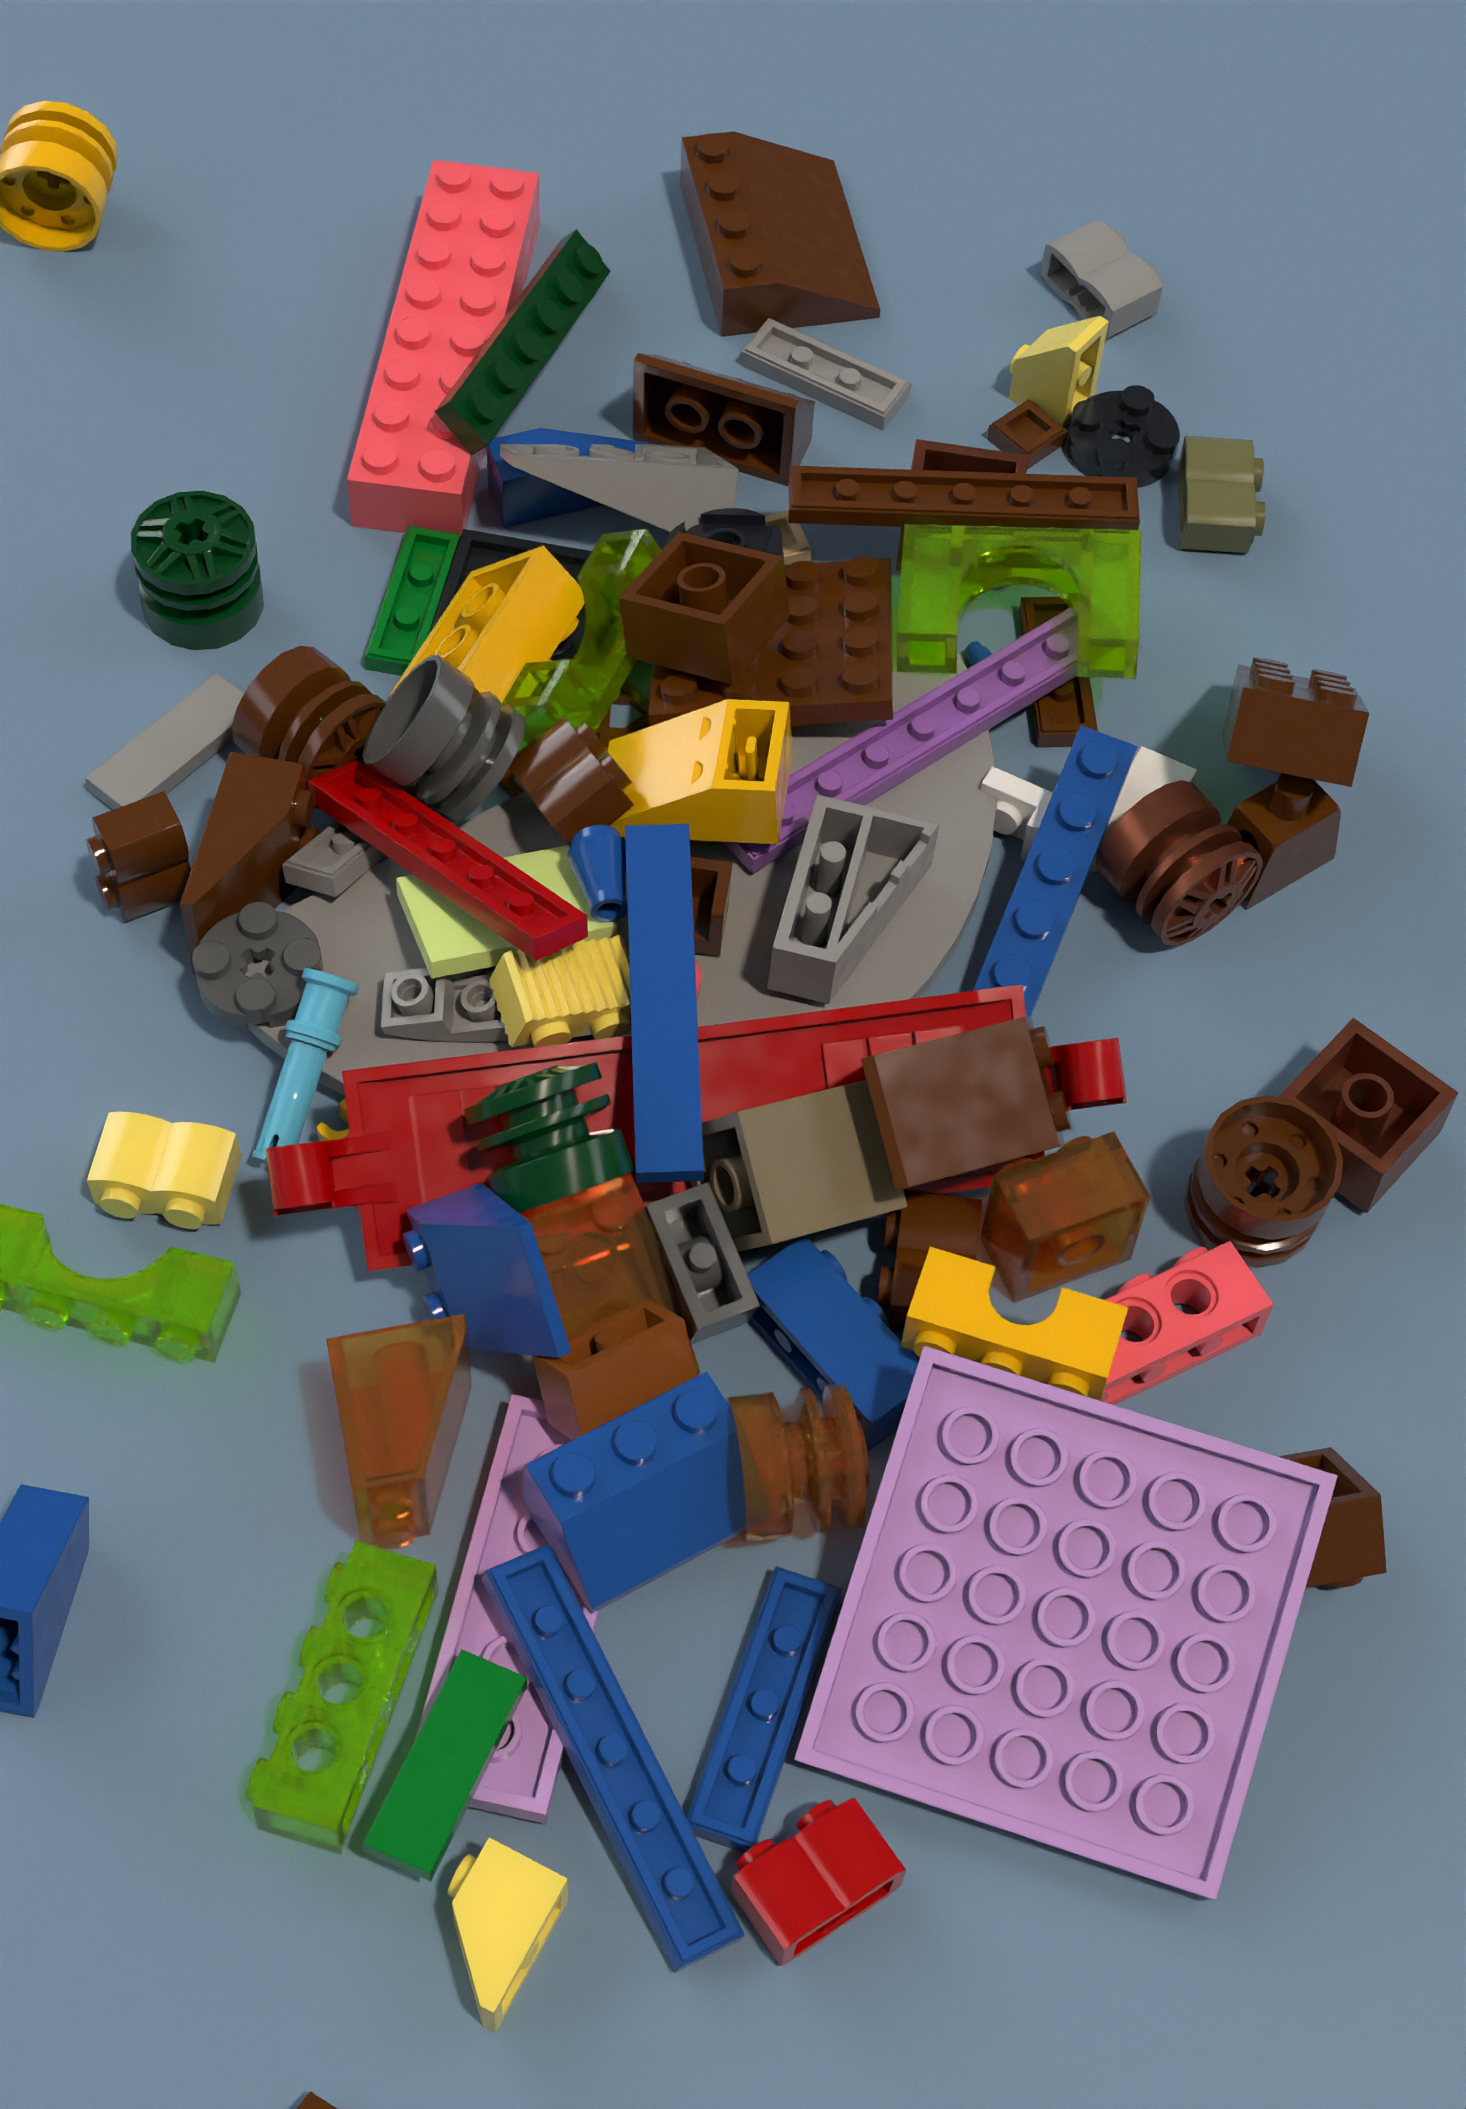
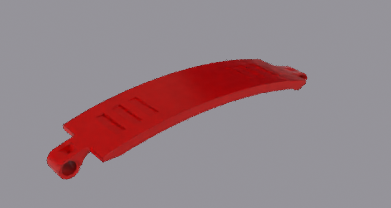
M1022 985L699 1026L698 1045L702 1122L735 1112L866 1080L861 1061L863 1058L1025 1017L1026 1009ZM632 1035L342 1071L349 1123L347 1136L336 1140L265 1148L274 1216L346 1206L356 1207L361 1216L367 1271L412 1265L403 1240V1233L412 1230L406 1209L478 1183H483L491 1190L487 1176L513 1160L509 1147L491 1151H477L475 1141L503 1131L498 1116L468 1125L463 1110L477 1104L493 1092L497 1086L556 1065L585 1066L597 1062L602 1078L574 1088L580 1104L606 1094L609 1095L611 1104L604 1110L586 1119L587 1127L590 1133L607 1129H621L635 1171L519 1213L532 1224L538 1247L639 1234L636 1223L647 1204L691 1189L692 1184L691 1181L636 1183ZM1119 1038L1052 1046L1055 1064L1045 1067L1051 1093L1063 1091L1069 1111L1127 1103ZM1044 1151L905 1188L904 1190L939 1194L1046 1180L1048 1175Z

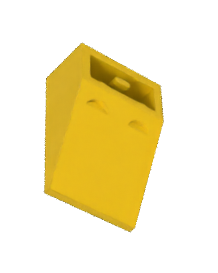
M727 699L610 740L607 754L609 753L632 781L624 791L634 805L609 825L615 828L621 837H625V826L689 824L690 840L779 845L792 762L789 702Z

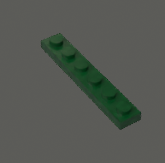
M577 229L561 239L434 411L471 455L485 448L490 443L611 272L602 261L599 252L587 243Z

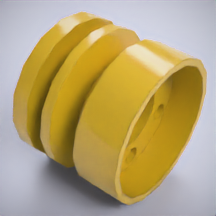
M41 101L25 105L12 115L0 150V227L19 242L46 251H70L82 248L93 240L102 222L108 200V192L112 185L113 175L119 160L116 141L107 127L88 111L62 102Z

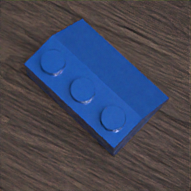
M707 1371L524 1466L521 1500L591 1614L771 1518L773 1513L744 1427Z

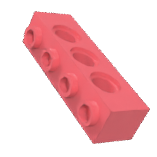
M1231 1241L1209 1251L1206 1247L1193 1249L1183 1255L1174 1264L1173 1268L1154 1277L1149 1273L1138 1275L1126 1282L1116 1295L1105 1299L1106 1301L1128 1307L1122 1330H1129L1138 1334L1143 1341L1131 1342L1120 1336L1100 1401L1117 1405L1262 1335L1274 1304ZM1174 1304L1190 1305L1199 1314H1185L1179 1311Z

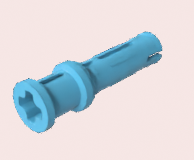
M304 968L301 978L306 982V986L296 1017L293 1020H287L284 1029L287 1031L286 1038L290 1039L291 1042L256 1150L253 1151L252 1157L267 1161L265 1148L299 1143L327 1053H335L336 1047L340 1048L342 1037L338 1034L343 1014L349 997L357 995L360 985L332 974Z

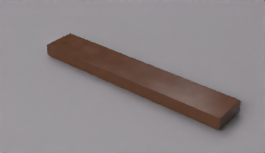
M789 465L788 523L1137 535L1140 524L1137 478Z

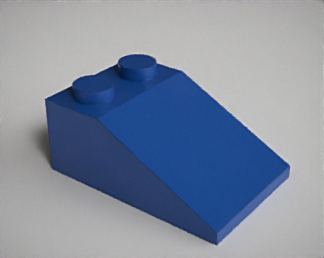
M483 1183L472 1185L406 1209L412 1230L403 1233V1240L414 1269L417 1272L423 1269L426 1271L432 1292L423 1295V1301L431 1325L436 1333L445 1331L460 1349L557 1358L572 1353L532 1224Z

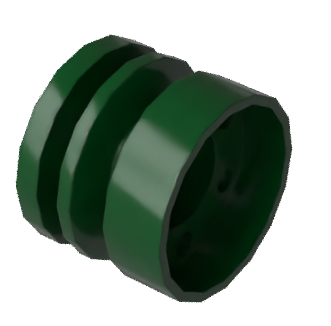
M207 491L177 492L155 501L138 516L130 533L131 553L139 584L143 617L155 635L170 645L190 650L218 649L240 640L256 626L264 609L263 588L258 563L254 523L242 506L224 495Z
M597 1062L585 1066L556 1065L495 1087L493 1092L477 1104L463 1110L468 1125L498 1116L503 1131L477 1140L475 1145L477 1151H491L509 1147L513 1160L496 1169L487 1178L492 1192L518 1213L562 1199L635 1171L621 1129H607L590 1133L587 1127L586 1119L604 1110L611 1104L609 1095L606 1094L580 1104L574 1088L602 1078Z

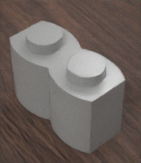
M1095 219L1045 245L1040 271L1045 281L1062 300L1074 305L1082 320L1097 316L1108 320L1106 339L1157 313L1163 289L1159 273L1151 264L1146 263L1139 256L1129 253L1123 236L1106 223Z

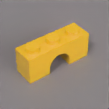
M934 1247L929 1248L906 1316L901 1347L913 1350L920 1357L923 1347L927 1346L1092 1399L1101 1400L1128 1307L1062 1287L1057 1305L1048 1318L1032 1325L1015 1324L1001 1317L991 1304L989 1294L995 1266Z

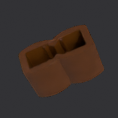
M563 715L520 750L509 768L529 793L551 826L571 847V840L578 831L593 825L609 826L634 804L624 791L632 783L628 775L609 753L602 759L599 758L608 751L606 746L585 721L575 729Z
M165 791L92 818L95 836L86 839V844L99 873L94 876L96 886L108 911L118 907L124 921L127 922L181 901L191 871L188 861L189 851L182 824Z
M904 1190L908 1207L888 1212L884 1248L897 1250L895 1267L881 1266L877 1304L890 1307L888 1321L890 1328L904 1329L906 1316L930 1247L977 1260L982 1199Z

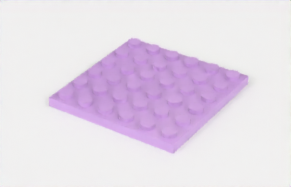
M924 1346L794 1760L1216 1900L1338 1475Z

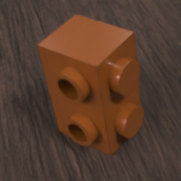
M649 1298L641 1300L568 1335L567 1340L572 1353L559 1358L532 1355L548 1424L571 1440L696 1377L684 1319Z

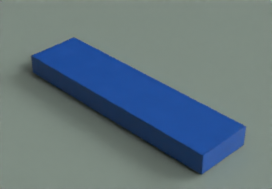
M777 1566L775 1567L687 1816V1820L696 1837L742 1853H746L757 1844L841 1598V1587Z

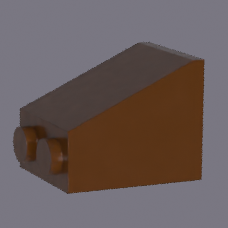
M1031 1016L1005 1021L861 1059L896 1191L1060 1147L1065 1144L1062 1131L1072 1129L1071 1118L1063 1091L1051 1093L1045 1067L1054 1065L1055 1060L1046 1027L1034 1028Z

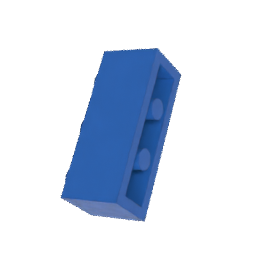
M804 1235L747 1274L760 1304V1307L750 1318V1321L867 1453L898 1430L920 1357L913 1350L901 1347L902 1342L889 1329L888 1319L881 1307L869 1297L862 1299L847 1282L846 1273L837 1258L827 1250L820 1252Z

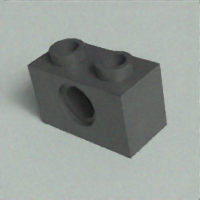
M709 1182L645 1206L636 1225L672 1312L685 1321L689 1344L747 1323L760 1307V1304Z

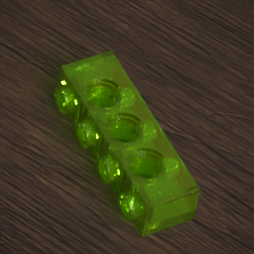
M355 1541L347 1563L336 1562L325 1589L324 1602L330 1604L324 1622L321 1628L313 1625L310 1627L301 1648L299 1667L305 1670L296 1693L286 1691L276 1711L273 1733L278 1734L279 1737L270 1760L262 1757L259 1758L249 1780L246 1800L253 1802L252 1809L259 1830L341 1855L439 1593L435 1564ZM363 1619H374L384 1625L379 1633L368 1638H359L349 1633L350 1628L356 1622ZM340 1683H349L360 1689L352 1700L343 1704L330 1703L323 1698L329 1688ZM325 1749L335 1755L332 1762L319 1771H306L297 1766L300 1758L310 1750Z

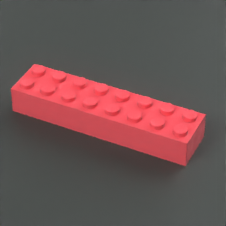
M433 160L347 478L351 526L406 533L407 527L410 525L462 535L463 529H467L486 447L471 455L434 411L524 291L540 225L539 173Z

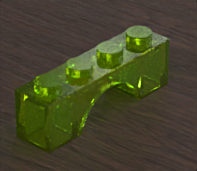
M648 529L601 535L577 576L582 589L586 611L584 635L577 653L572 660L525 663L503 700L501 706L510 705L522 713L525 718L526 724L523 739L527 744L563 715L575 729L585 721L595 733L610 706L618 698L622 685L637 659L627 657L618 597L662 551Z
M0 1204V1311L4 1309L27 1315L35 1323L51 1329H62L67 1325L91 1331L97 1338L114 1345H127L130 1341L154 1347L164 1356L177 1361L188 1362L198 1358L215 1363L241 1296L235 1262L170 1246L154 1263L131 1275L106 1279L88 1277L64 1266L53 1255V1246L43 1214Z

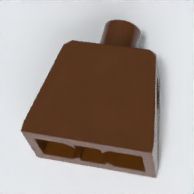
M1282 773L1278 777L1277 782L1243 800L1234 808L1227 825L1234 826L1240 832L1243 842L1250 843L1258 851L1263 861L1258 880L1249 894L1240 903L1245 910L1334 859L1341 810L1338 804L1314 779Z

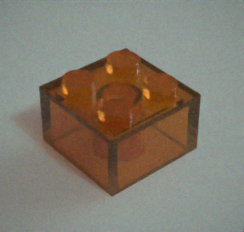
M1114 1131L1093 1139L1089 1136L1077 1137L1065 1143L1057 1152L1035 1160L1028 1157L1016 1159L1006 1164L998 1173L994 1174L980 1240L993 1265L996 1267L995 1269L1013 1303L1131 1260L1149 1203L1150 1194Z

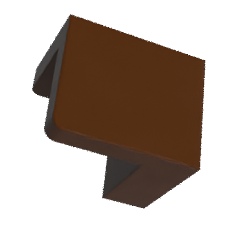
M691 857L695 953L720 956L730 898L733 865L731 862Z

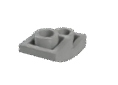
M427 967L384 973L381 1029L384 1034L444 1042L508 1041V1035L505 1034V1025L501 1022V1013L497 1010V1001L493 999V990L489 984L492 974L453 978L452 975L431 979Z

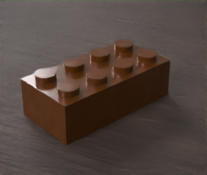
M1253 657L1251 667L1238 664L1222 732L1226 761L1352 787L1369 711L1356 689L1350 687L1351 682L1347 681V676L1312 669L1310 679L1290 675L1291 670L1288 669V664Z

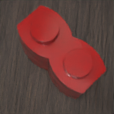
M855 1797L838 1806L832 1800H826L816 1805L797 1822L796 1827L800 1831L797 1835L778 1845L772 1839H766L749 1849L736 1862L739 1872L733 1876L730 1893L780 1966L796 1959L819 1944L840 1926L854 1920L887 1898L902 1884L906 1868Z

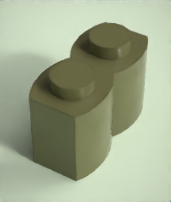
M1185 436L1178 466L1179 542L1181 549L1248 553L1253 536H1262L1265 524V502L1256 501V492H1260L1262 487L1264 461L1263 458H1254L1252 440Z

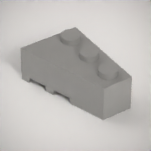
M817 794L773 944L767 989L829 1004L931 867L940 824Z

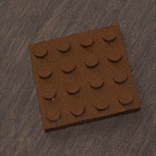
M856 557L849 561L819 563L797 561L785 565L790 617L732 684L710 680L706 677L668 667H660L656 664L652 665L648 714L650 726L727 699L789 702L791 726L893 720L891 558L872 559L869 557Z

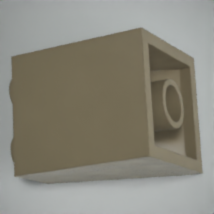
M867 1080L735 1112L702 1122L704 1181H691L692 1188L709 1182L737 1252L775 1244L908 1207L904 1189L895 1190Z

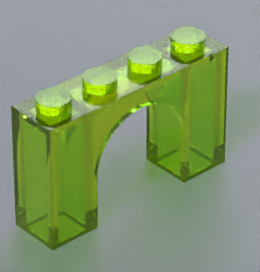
M905 524L896 631L897 672L957 673L959 627L967 607L977 597L989 590L1007 585H1030L1056 594L1074 612L1078 626L1076 677L1136 679L1140 624L1142 530Z

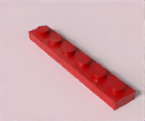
M360 760L353 761L307 780L308 790L315 792V806L533 960L537 961L554 955L561 949L588 938V920L585 913Z

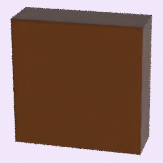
M1028 399L990 424L987 439L1003 452L1029 455L1027 468L1029 469L1065 444L1067 430Z

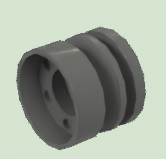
M439 655L429 656L415 666L391 694L372 725L365 741L362 757L367 766L397 786H407L417 779L415 794L420 802L425 805L434 804L437 813L449 821H460L473 813L504 777L523 739L526 720L522 713L512 706H501L499 698L490 691L479 693L472 698L474 683L471 678Z

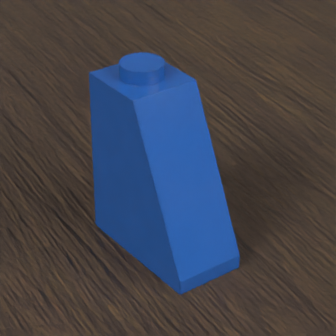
M20 1484L0 1523V1711L34 1718L40 1706L89 1551V1497Z

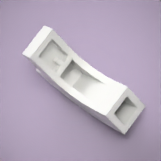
M1142 746L1133 761L1101 843L1123 814L1143 797L1172 782L1184 780L1194 783L1197 769ZM992 766L982 782L981 791L996 797L997 806L994 830L1006 835L1011 834L1023 840L1020 860L1025 862L1053 792ZM1096 856L1089 872H1098L1095 865Z

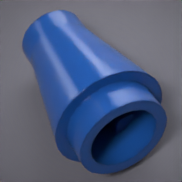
M593 825L578 831L571 840L567 861L589 905L590 915L598 922L609 923L617 921L628 912L626 840L620 836V833L615 828L607 825Z

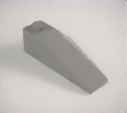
M500 444L499 456L513 467L669 532L684 521L686 530L692 526L702 524L701 513L715 509L734 508L739 469L706 448L635 444L634 453L629 450L614 448V446L608 444H591L589 456H579L578 448L561 444Z

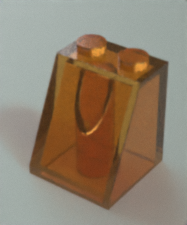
M465 1314L326 1338L361 1548L376 1545L381 1549H397L413 1543L417 1537L427 1536L431 1533L472 1389L468 1327Z

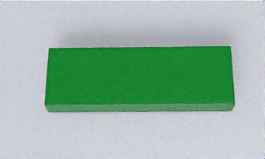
M408 525L364 655L365 670L398 676L403 675L432 630L461 538L460 534Z
M461 1649L362 1843L364 1852L428 1881H432L527 1689V1677Z

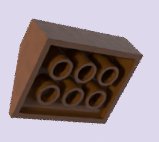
M734 131L682 137L680 188L721 337L757 333L768 318L790 328L880 318V307L834 160Z

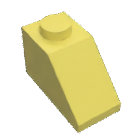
M1101 316L1054 327L1047 329L1031 345H1023L1017 351L1010 364L1009 371L1013 376L1009 399L1018 405L1029 399L1063 428L1067 427L1071 423L1073 407L1078 402L1095 395L1109 321Z
M489 1837L477 1858L467 1854L462 1860L451 1880L448 1895L454 1898L452 1901L454 1925L482 2026L496 2033L568 1902V1878Z

